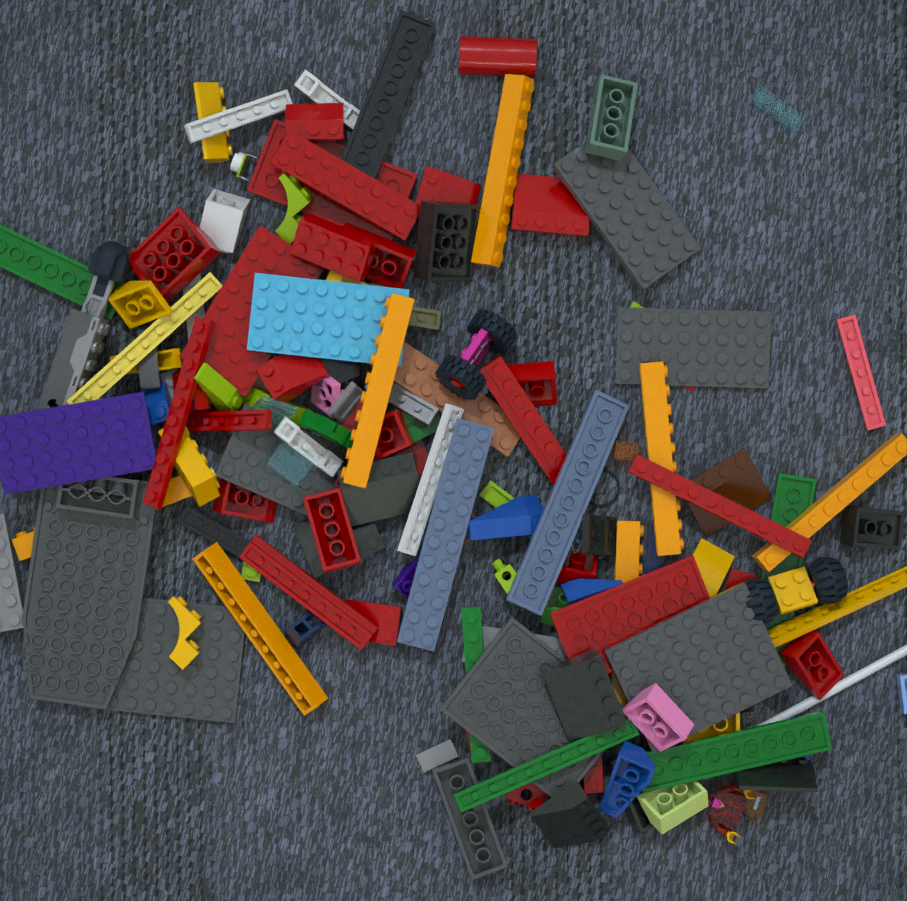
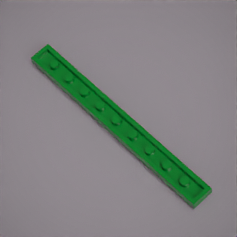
M625 718L627 724L608 732L577 739L458 791L453 796L462 813L640 734L637 727L629 718Z

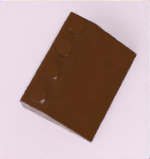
M744 448L691 479V481L749 510H753L772 498ZM685 501L706 537L730 524V522Z

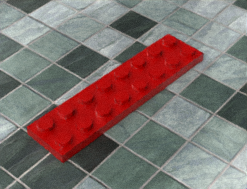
M288 130L270 162L272 166L405 241L420 214L421 205L291 130Z

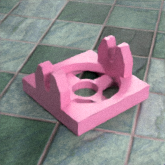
M328 375L312 386L311 402L332 419H335L328 410L343 393L344 389L340 390L341 384ZM330 387L332 388V394L328 390ZM327 400L331 402V407L326 404Z

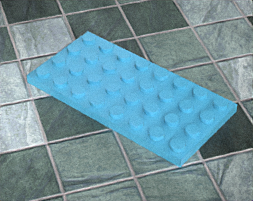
M255 273L247 350L370 364L372 353L376 354L378 346H375L377 334H382L383 327L379 326L382 315L386 316L388 309L384 308L387 296L391 297L392 293L409 297V289ZM403 346L397 367L402 365Z

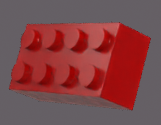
M307 213L299 220L290 254L361 282L368 276L378 241Z
M346 222L343 226L344 228L378 241L366 278L387 287L402 289L414 261L416 250Z

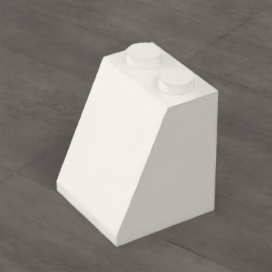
M213 189L206 200L200 228L211 238L222 253H233L237 247L250 199Z

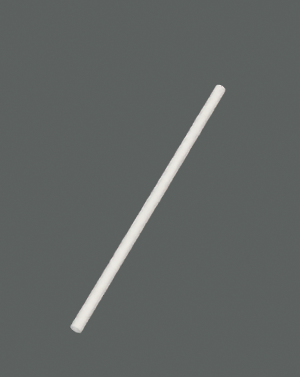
M907 644L838 681L821 700L812 695L759 725L790 719L907 655Z

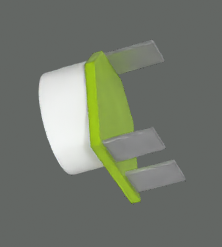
M235 153L230 170L237 172L236 177L238 179L250 182L247 178L242 177L248 157L258 158L247 153Z

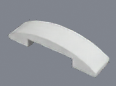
M304 70L294 86L315 103H344V124L353 130L360 110L329 89L310 72Z
M287 417L282 419L274 431L288 446L331 477L334 476L343 463L340 458L300 430V427Z

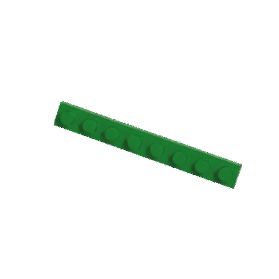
M480 607L461 608L466 674L483 653ZM470 733L472 763L491 762L490 748Z

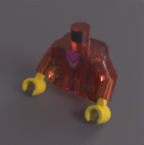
M730 784L716 789L714 796L708 794L709 808L706 814L709 816V822L715 831L727 838L730 843L736 845L737 843L733 842V837L736 835L741 838L740 834L735 832L747 800L756 799L751 796V792L758 790H739L735 784Z

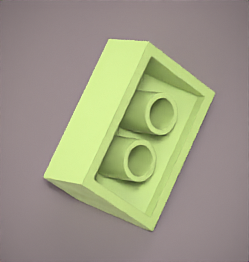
M698 781L649 791L637 796L650 823L661 834L666 833L709 806L707 790Z

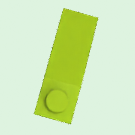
M207 363L202 364L194 379L204 393H206L216 409L222 411H237L244 400L241 394Z

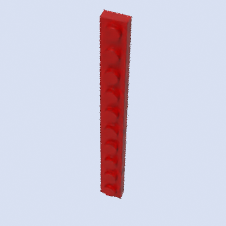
M195 317L158 447L156 461L153 465L143 500L145 505L159 509L163 507L198 384L194 377L204 362L215 324L212 320Z
M638 454L628 473L802 559L812 540Z

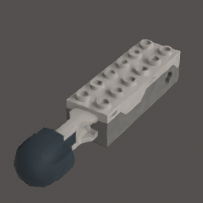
M108 241L102 243L92 255L88 270L94 274L87 298L81 310L71 308L37 410L55 407L57 404L58 406L67 405L66 401L90 380L91 373L96 370L98 364L96 359L103 350L104 343L102 341L104 335L106 336L110 329L108 324L110 320L104 319L109 302L108 298L112 294L115 282L122 283L125 280L130 263L128 251L118 242Z

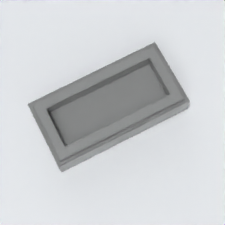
M351 381L328 412L342 423L361 399L363 390Z
M451 738L416 754L423 772L459 757Z

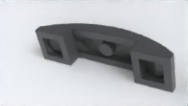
M157 319L139 325L137 337ZM157 345L138 363L141 390L161 388Z

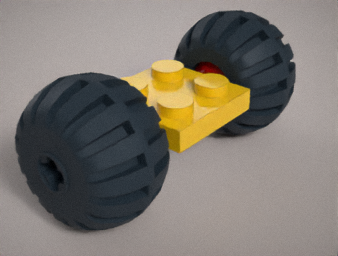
M820 557L814 560L808 566L807 571L804 566L768 577L767 580L750 578L744 581L750 592L747 598L752 597L746 602V606L752 608L755 614L752 619L762 620L764 625L776 617L778 609L782 615L815 605L818 602L822 604H835L841 601L848 593V581L844 568L837 559L832 557Z

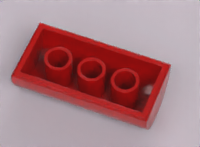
M461 36L459 75L505 77V74L535 78L537 39Z
M336 488L303 497L323 572H335L361 563L341 489Z

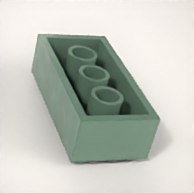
M600 75L595 84L584 153L618 161L623 160L628 151L638 83Z

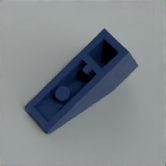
M309 611L289 626L284 636L298 650L327 624Z

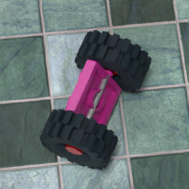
M479 309L467 326V331L471 333L470 336L472 337L469 347L464 348L458 357L447 355L436 370V378L439 379L440 384H444L443 387L448 388L451 393H455L458 397L462 396L463 399H469L470 401L475 400L486 384L485 376L481 374L479 369H476L488 351H494L495 354L500 353L501 355L509 351L518 336L516 329L512 328L513 325L507 323V320L501 318L498 313L494 314L491 310L488 312L487 309Z

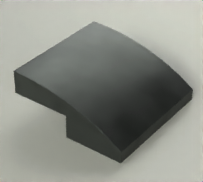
M583 514L582 553L616 556L617 518Z

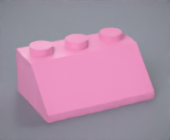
M656 683L643 689L622 709V712L660 752L686 740L695 725Z

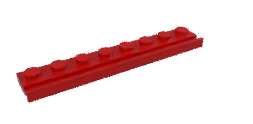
M499 355L480 369L481 374L485 376L486 386L554 486L566 453Z
M257 534L239 556L360 650L365 647L379 628Z

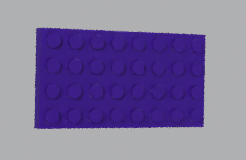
M144 391L0 416V477L4 495L152 470L156 461V452Z

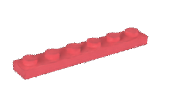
M856 315L837 319L838 330L866 431L886 426Z

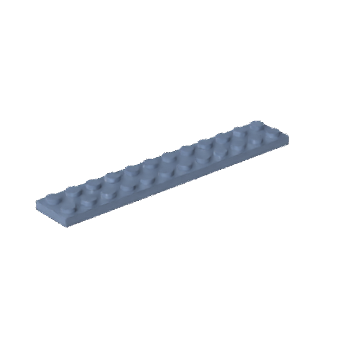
M598 390L593 391L505 599L506 601L538 616H542L580 526L583 514H585L629 409V405Z
M456 418L397 637V642L430 651L435 650L494 427Z

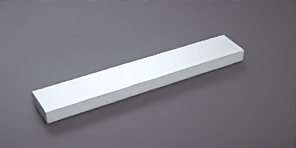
M286 89L183 126L191 144L286 110V104L293 103Z

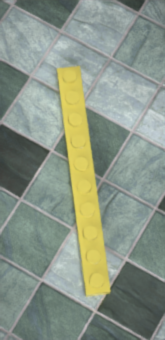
M209 272L171 307L172 313L158 318L66 402L73 404L99 399L219 291L223 285Z

